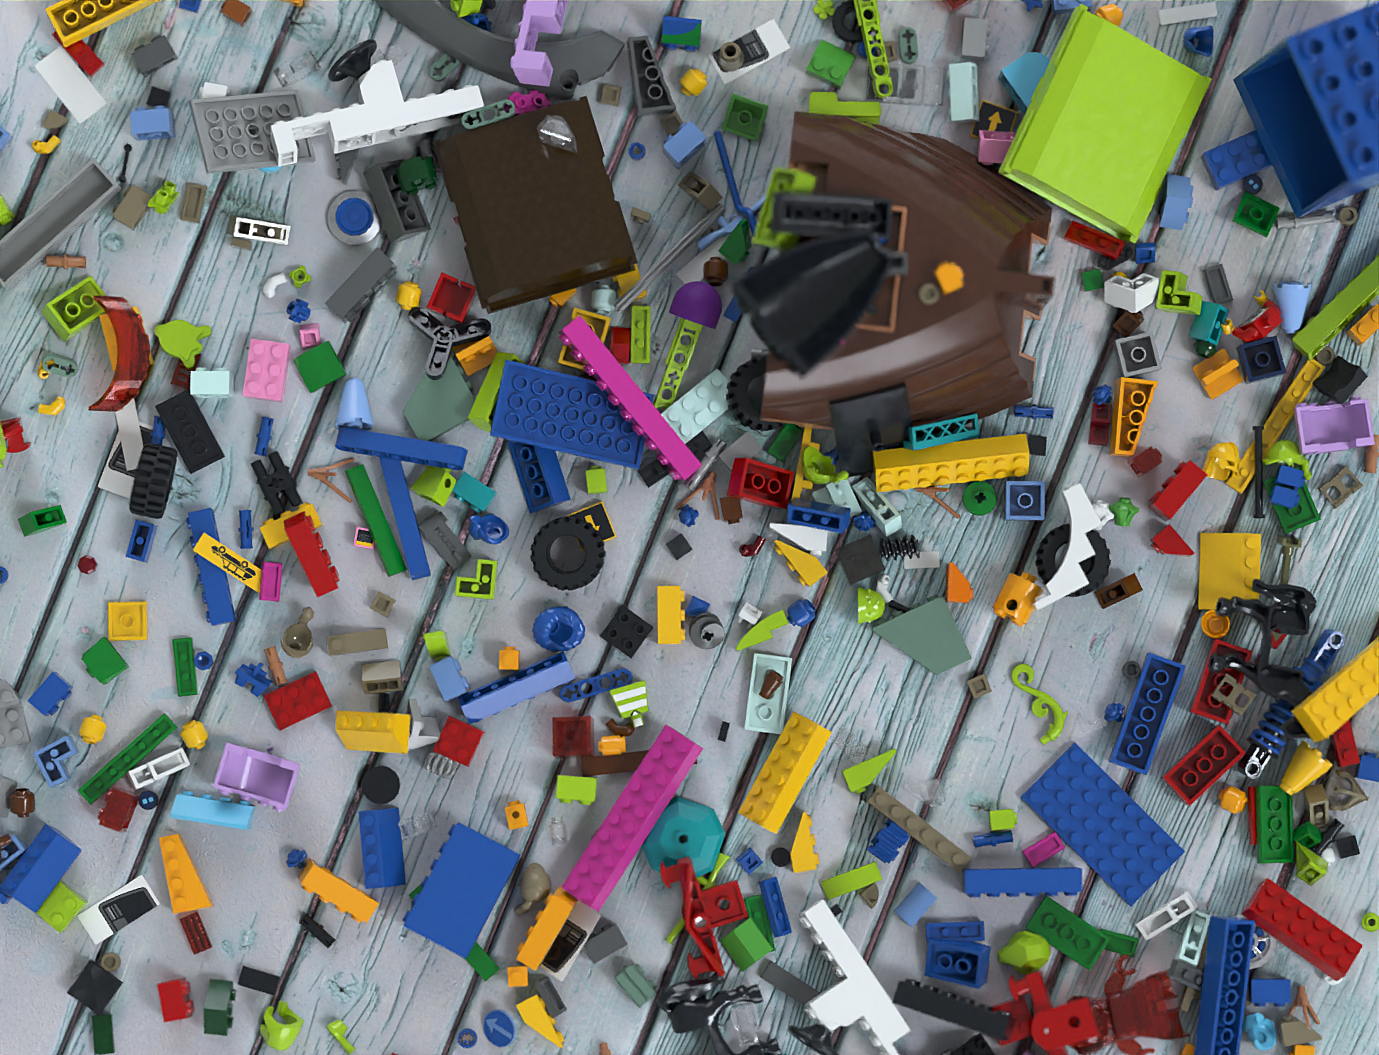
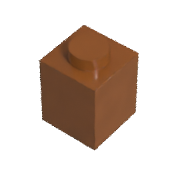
M225 0L221 6L222 14L241 27L245 25L253 12L249 6L239 0Z

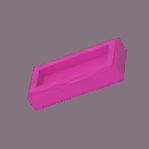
M262 562L259 600L279 602L283 563Z
M1054 831L1022 852L1033 868L1065 849Z

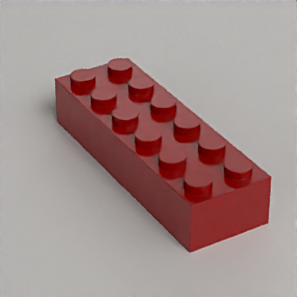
M1269 878L1258 885L1241 913L1247 919L1254 920L1257 926L1336 982L1346 976L1363 947L1358 941Z

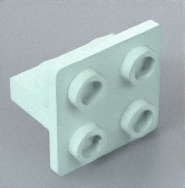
M841 480L837 484H827L825 487L812 493L816 502L851 508L850 517L862 512L848 480Z

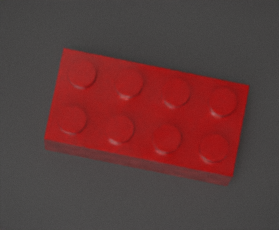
M305 511L283 520L285 532L317 598L338 589V582L340 581L338 571L335 565L331 567V557L327 549L323 550V540L319 532H314L316 529L311 515L307 516Z
M1212 639L1189 713L1226 725L1229 724L1233 711L1211 695L1226 674L1233 677L1241 685L1244 674L1231 668L1222 669L1218 673L1210 672L1208 670L1210 656L1213 653L1224 656L1229 652H1233L1249 663L1252 651L1219 639ZM1224 682L1219 692L1227 697L1233 690V686Z
M1215 725L1160 778L1187 806H1190L1246 752L1220 725Z

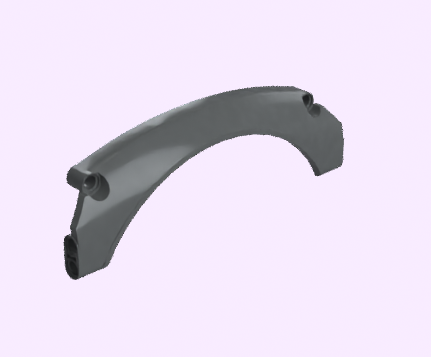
M375 0L407 28L452 57L500 80L531 91L538 90L539 93H545V95L563 100H569L573 97L577 85L582 86L603 77L606 72H609L625 46L624 42L603 30L573 40L536 42L535 51L546 52L553 67L550 86L523 84L519 82L513 68H511V58L515 55L516 51L514 48L516 39L499 36L472 25L464 19L458 18L456 14L438 0Z

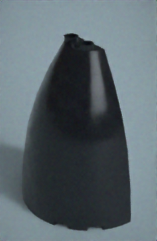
M869 230L814 240L789 249L755 267L731 283L733 295L735 297L738 295L737 299L739 302L737 304L741 312L745 316L748 315L750 317V326L780 363L783 361L786 363V368L792 374H798L800 378H805L855 330L870 309L893 263V255L888 249L883 250L879 246L881 241L875 233L872 234Z

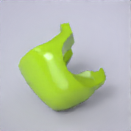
M286 1001L278 1003L277 1012L286 1020L287 1025L275 1021L272 1017L274 1010L272 1006L266 1008L264 1014L266 1026L264 1024L260 1025V1033L265 1043L279 1051L287 1050L294 1043L304 1023L301 1017L288 1008V1002Z

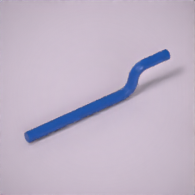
M717 131L713 134L735 209L739 214L747 216L752 236L754 237L757 228L754 213L750 208L742 206L721 131Z

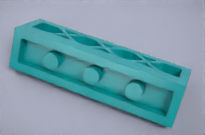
M972 413L909 427L910 439L903 441L904 448L918 450L980 436L978 414ZM968 419H972V427H963ZM951 423H955L958 426L955 430H947ZM938 426L941 429L940 433L931 434L934 427ZM922 430L925 434L922 437L916 438L915 431Z

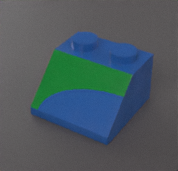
M664 16L662 46L667 50H676V48H684L686 52L700 50L702 20Z

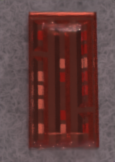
M199 912L180 919L194 955L213 947Z

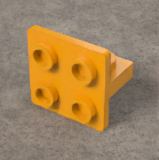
M490 336L453 347V351L467 376H471L491 365L496 352H498Z
M1225 349L1218 351L1211 358H1207L1192 367L1193 372L1211 400L1244 381L1236 368L1239 366L1236 359L1231 360Z

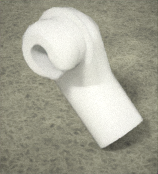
M282 273L267 279L263 287V293H265L267 298L275 296L274 290L277 285L287 282L285 274Z
M884 574L878 577L875 590L883 596L887 604L893 597L887 591L890 577Z

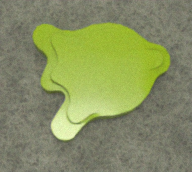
M174 320L158 325L154 330L163 351L172 357L180 359L187 369L194 367V357L203 351V345L199 343V340L209 337L212 333L209 326L197 327L184 320Z

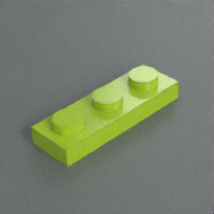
M632 306L631 364H650L651 306Z

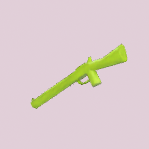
M719 852L708 880L703 876L697 878L699 885L704 886L702 890L717 886L714 884L717 875L730 859V856ZM681 917L665 939L671 945H673V941L686 925L683 917Z

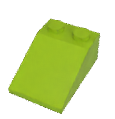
M89 276L47 303L41 313L63 342H66L100 317L99 315H103L113 308L114 305L93 277Z
M60 880L36 913L56 931L61 933L66 930L88 901L63 880Z

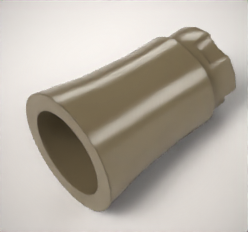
M727 42L720 49L718 63L726 71L738 70L744 62L743 52L736 43ZM731 52L734 54V56L730 57L727 56V54Z

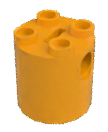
M1024 571L1021 576L1009 573L992 606L993 612L1003 619L1006 616L1011 618L1012 623L1022 627L1023 624L1026 625L1034 610L1032 604L1036 602L1035 598L1043 592L1041 587L1034 584L1037 578ZM1012 604H1018L1015 610H1009Z

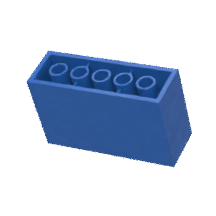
M458 822L457 825L453 824L450 828L448 842H443L439 852L441 855L439 859H434L430 870H432L430 876H425L421 884L423 889L420 895L416 893L411 903L414 907L411 912H406L402 921L405 922L403 926L467 959L521 855Z

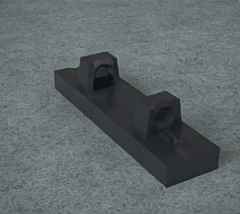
M703 431L685 444L695 457L712 446ZM656 459L638 471L648 488L668 476L670 469L667 465H662Z

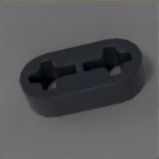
M1125 244L1123 250H1128L1127 257L1122 255L1118 257L1117 261L1112 260L1109 263V267L1106 264H1102L1104 261L1103 257H1106V259H1109V257L1101 255L1098 259L1099 268L1108 271L1128 261L1132 256V248Z

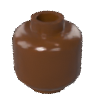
M711 257L703 265L704 281L711 286H722L728 280V264L721 260L720 257Z
M28 788L15 789L10 795V811L13 814H17L19 818L28 817L35 810L34 793L29 791Z

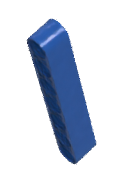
M347 427L339 428L335 447L341 451L452 470H463L468 452L467 449L460 446Z
M379 457L411 579L413 581L431 576L402 463L399 460Z

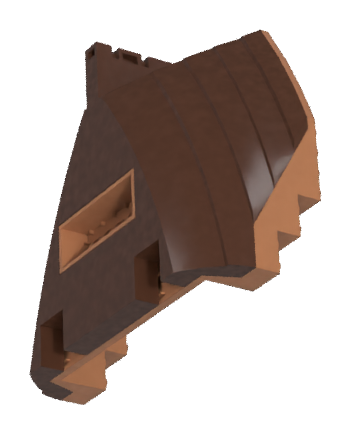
M794 111L788 169L800 170L816 177L812 194L892 199L891 239H888L880 247L883 250L888 249L891 253L907 252L908 273L907 276H886L879 293L872 305L876 306L877 313L874 315L866 313L855 330L845 339L844 344H841L805 378H800L798 374L794 375L788 371L786 363L784 361L780 363L768 350L760 420L798 424V427L834 431L829 401L901 383H906L912 426L977 413L978 420L1031 398L1033 396L1036 358L1021 352L1024 319L1041 320V311L1053 297L1055 281L1053 276L1029 274L1032 244H1049L1052 207L1025 187L999 174L997 168L978 162L977 156L946 139L921 133L901 131L878 124L865 123L844 116ZM799 234L796 247L831 236ZM946 262L949 265L954 263L955 267L959 266L963 277L961 280L963 286L943 295L934 273L938 270L937 266ZM926 284L936 286L939 291L937 301L930 305L924 304L919 299V291ZM968 419L964 425L972 423V419ZM951 423L947 430L956 429L958 426L955 423ZM936 426L931 434L940 433L941 429ZM922 430L915 431L916 438L922 437L925 434Z

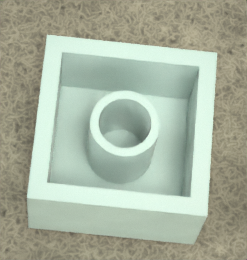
M196 368V371H191L190 394L195 398H234V375L227 368H215V371L207 370V368Z

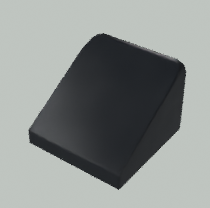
M1028 435L1029 455L1045 456L1047 437Z
M682 533L666 544L676 560L693 550Z

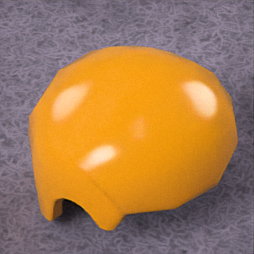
M1209 610L1202 616L1200 626L1202 632L1207 637L1218 639L1228 633L1230 621L1228 616H1217L1215 610Z

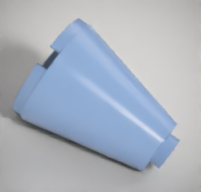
M1273 282L1276 305L1281 310L1280 318L1282 322L1280 327L1285 329L1284 333H1296V330H1300L1312 283H1307V286H1304L1302 282H1280V285L1277 286V283Z
M350 378L349 381L345 382L335 422L337 430L340 427L370 431L374 426L365 385L358 378Z

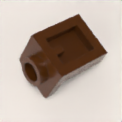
M1127 310L1112 326L1126 338L1145 319L1140 310L1136 313H1131Z

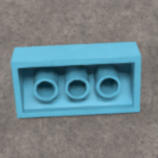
M182 791V794L176 795L170 817L249 830L252 829L255 806H250L251 802L239 800L238 804L232 803L231 798L220 797V800H214L212 795L201 794V797H195L194 792Z

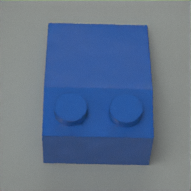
M930 938L928 940L924 976L979 989L987 983L991 946L970 941Z

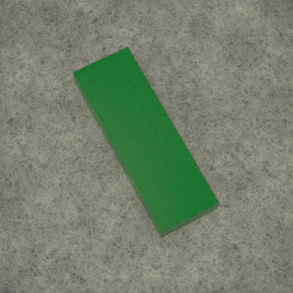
M193 638L172 639L178 697L198 695Z
M762 894L744 898L748 918H752L773 947L772 951H776Z

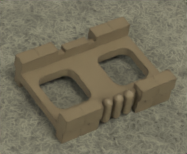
M1347 466L1341 468L1336 473L1337 475H1334L1328 482L1326 481L1318 488L1335 509L1345 502L1344 499L1352 493L1354 494L1363 486ZM1346 474H1350L1355 480V484L1350 488H1347L1341 482V478ZM1332 486H1335L1341 493L1334 501L1327 495V490Z
M1226 674L1211 696L1231 708L1237 715L1242 716L1256 694L1250 689L1244 688L1233 677ZM1224 682L1233 686V690L1227 697L1219 692ZM1240 693L1249 698L1244 708L1235 703Z

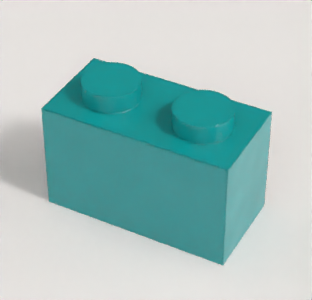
M1202 301L1200 315L1195 316L1190 328L1189 337L1200 342L1207 341L1210 345L1217 346L1222 333L1221 324H1225L1229 310L1220 304Z
M463 472L452 490L455 493L454 498L462 503L466 500L471 504L469 507L477 513L480 511L485 513L497 495L495 491L466 472Z

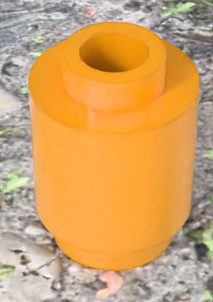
M620 735L602 736V740H598L599 752H603V756L626 752L625 737H620Z

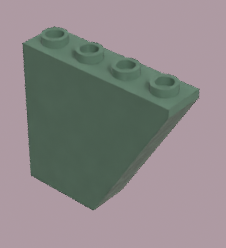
M451 352L444 376L441 379L432 380L427 377L425 372L402 411L419 440L433 441L469 420V413L476 400L471 393L474 389L469 380L464 381L462 377L464 371L460 364L455 365L452 360L455 357L453 352Z
M935 594L927 598L928 602L923 605L918 602L910 606V611L903 613L901 610L892 614L893 619L886 621L884 618L874 623L875 627L872 628L874 633L935 675L972 659L943 596L938 597Z

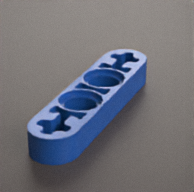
M619 669L572 683L560 690V697L565 702H574L623 687L632 682V674L627 669ZM621 672H624L626 675L629 674L626 683L619 680L616 681L618 685L614 686L612 674H615V678L620 677ZM604 677L611 680V685L608 688L600 686V680ZM584 683L592 685L591 693L585 694L582 692L581 687ZM578 685L581 697H577V693L571 695V699L563 696V693L566 692L565 689L569 688L570 691L576 690L574 686Z

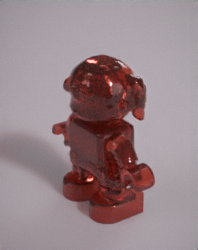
M1129 954L1118 956L1115 961L1117 972H1113L1105 982L1104 995L1101 998L1073 995L1067 1000L1066 1004L1088 997L1100 1034L1099 1036L1068 1046L1074 1049L1078 1055H1092L1107 1045H1112L1116 1042L1119 1050L1127 1055H1145L1146 1053H1154L1155 1049H1142V1045L1134 1038L1147 1037L1175 1040L1189 1037L1190 1033L1184 1032L1179 1018L1181 1007L1171 1009L1166 1007L1165 1000L1178 998V994H1175L1172 988L1170 978L1166 977L1169 969L1151 973L1128 988L1122 989L1126 981L1125 976L1132 975L1137 970L1130 968L1128 971H1125L1123 969L1122 962L1129 958ZM1073 1016L1070 1018L1069 1023L1071 1027L1077 1028L1080 1025V1020L1078 1017Z

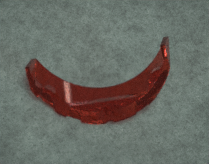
M94 295L93 299L104 309L114 328L117 341V364L107 391L97 402L89 406L88 411L118 412L133 398L137 397L143 380L147 378L150 365L148 334H145L140 314H136L134 309L127 303L128 300L119 296Z

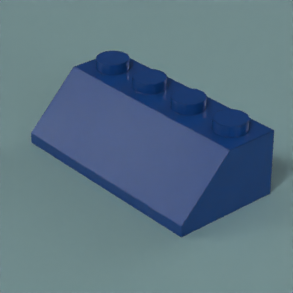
M511 440L507 441L530 514L571 500L556 451Z
M399 808L358 812L365 889L406 885Z
M45 824L1 883L0 887L11 897L36 913L81 853L82 849L61 831Z

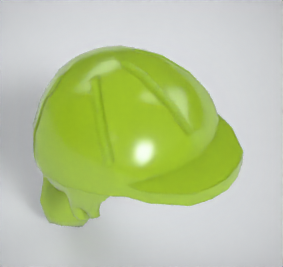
M1281 440L1274 443L1267 457L1262 461L1264 465L1275 462L1283 465L1285 462L1288 467L1292 466V468L1295 463L1299 466L1301 465V470L1304 471L1303 476L1306 480H1310L1312 477V473L1309 471V461L1303 455H1300L1299 446L1291 440Z
M812 446L803 450L802 471L810 482L820 485L828 484L829 482L837 484L841 480L848 479L849 473L845 470L836 474V467L831 463L833 458L831 459L830 456L823 455Z

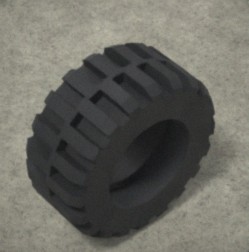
M768 357L755 358L740 365L736 372L732 373L731 381L727 383L726 387L728 389L726 400H729L730 404L728 405L729 411H733V417L735 420H740L741 425L744 427L748 426L754 431L773 430L787 424L760 420L761 412L751 405L748 398V387L751 381L757 377L766 376Z
M150 442L144 444L130 496L129 511L132 514L153 519L163 517L177 462L178 452L174 448Z
M567 516L554 519L539 529L540 531L535 535L534 542L531 544L530 550L532 555L530 558L531 562L533 561L534 571L538 573L542 581L548 583V586L555 587L558 590L570 591L586 586L598 576L604 565L606 551H604L605 544L600 537L601 534L598 530H595L591 523H587L581 518ZM561 536H574L585 547V561L577 570H560L551 560V546Z
M1064 524L1053 529L1039 544L1035 564L1038 569V576L1041 577L1044 585L1058 571L1055 564V556L1062 545L1069 543L1070 524ZM1090 530L1085 533L1095 552L1091 556L1090 568L1084 574L1089 584L1064 597H1079L1091 593L1104 582L1105 577L1109 573L1108 569L1111 565L1109 558L1110 550L1106 546L1107 542L1105 539H1102L1099 535L1100 533L1096 530Z

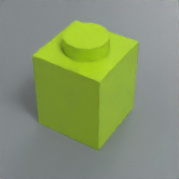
M601 466L589 467L590 470H586L588 494L608 493L605 468L601 469Z
M1013 809L988 811L990 830L1014 829V824H1018L1017 813H1013Z

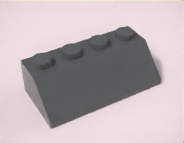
M404 159L376 164L363 172L390 243L403 241L431 230L418 194L408 196L407 192L401 191L395 167L400 168V163L405 161Z

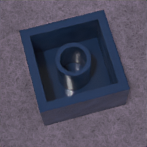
M1277 336L1236 347L1246 385L1286 373Z

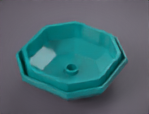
M677 796L670 800L641 845V848L651 869L658 872L662 861L664 866L668 867L678 864L677 860L690 856L696 878L713 870L726 833L713 808ZM680 836L687 838L685 843L679 841Z

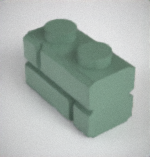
M631 963L614 979L640 1008L657 993L655 990L657 986L651 979L646 980L642 975L645 972L638 963L636 965Z

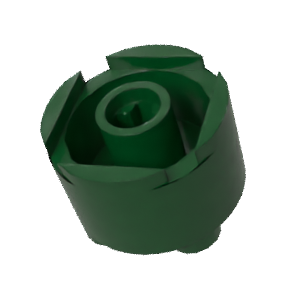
M426 156L425 160H421V157H414L401 162L400 168L395 167L401 191L407 192L408 196L416 195L419 193V190L425 188L430 190L437 187L436 182L438 178L432 159L429 156Z

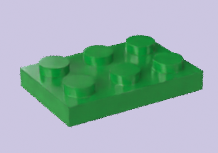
M1276 476L1263 481L1269 498L1272 487L1275 485L1291 490L1293 488L1274 483ZM1305 481L1303 487L1298 488L1300 499L1297 506L1287 509L1272 504L1284 535L1321 520Z

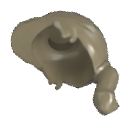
M311 607L303 608V613L299 616L297 624L291 625L281 636V647L290 657L302 658L313 647L312 632L307 627V623L314 617V611Z
M531 863L519 880L518 886H520V894L524 902L515 907L514 911L517 915L529 912L534 903L542 901L550 893L551 879L544 868L538 863Z

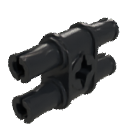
M275 451L268 455L275 470L273 474L267 473L260 459L250 465L257 477L256 484L259 485L264 495V500L269 502L275 516L285 512L279 498L280 493H286L292 507H296L303 502L296 489L297 483L294 482L289 472L290 468L284 465L279 452ZM274 479H276V480H278V481L282 480V481L279 483V487H278V488L275 487V486H272V484L275 483V482H274Z

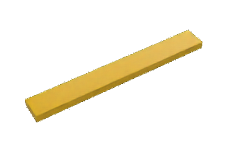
M1306 360L1264 423V430H1262V460L1266 458L1270 448L1276 443L1292 419L1295 404L1303 402L1313 387V382L1319 378L1325 369V366L1316 360ZM1255 439L1240 460L1239 476L1232 472L1225 482L1226 485L1240 494L1243 493L1255 474Z

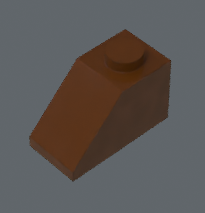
M1135 573L1096 591L1095 595L1102 609H1105L1143 589Z

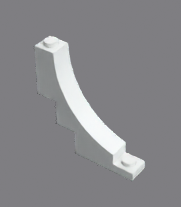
M1073 482L1065 486V491L1061 493L1067 507L1070 522L1069 543L1058 571L1045 585L1049 596H1046L1044 593L1035 598L1036 602L1032 604L1035 611L1089 584L1079 565V562L1095 554L1085 533L1102 524L1081 483L1075 485Z

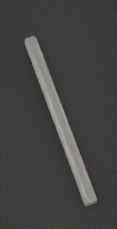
M720 203L717 204L615 303L614 307L619 312H622L725 212L724 206Z

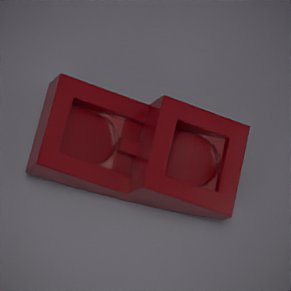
M1092 404L1088 444L1108 445L1112 405Z

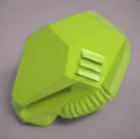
M1027 930L1016 932L1009 938L1008 944L1002 946L997 952L999 962L1010 965L1016 972L1025 975L1034 973L1048 962L1051 954L1047 940L1041 935Z

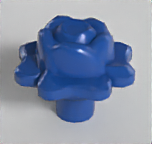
M1106 384L1096 387L1093 392V402L1098 405L1105 402L1110 403L1112 401L1110 396L1112 388Z
M686 504L681 507V512L678 515L680 522L686 524L687 527L695 525V519L699 516V512Z
M866 511L861 512L860 516L854 517L852 522L859 531H868L870 528H874L876 523Z
M1120 703L1108 705L1105 710L1104 719L1109 722L1113 720L1121 722L1123 720L1121 715L1124 714L1125 706Z
M292 850L288 854L287 866H294L299 869L304 868V860L308 856L306 851Z

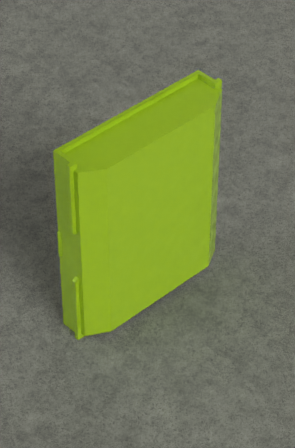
M1080 4V6L1075 7L1043 77L1040 78L1032 95L1031 103L998 173L1109 235L1135 244L1162 188V181L1182 138H1185L1212 79L1208 76H1201L1196 71L1106 19L1087 12L1088 7Z

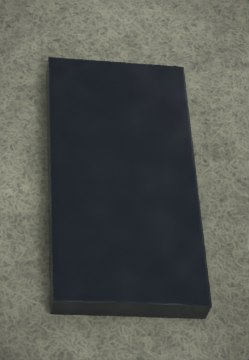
M190 388L155 406L190 474L225 457L194 396L190 394Z

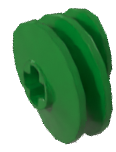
M977 481L966 487L963 492L962 501L969 513L982 516L994 509L997 495L990 484ZM979 494H982V497L985 498L981 503H977V500H975V497Z

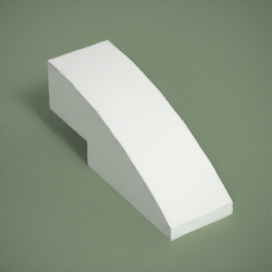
M180 748L129 771L127 776L134 791L190 766V763L183 748Z
M1186 890L1136 923V926L1147 941L1196 910L1198 906Z

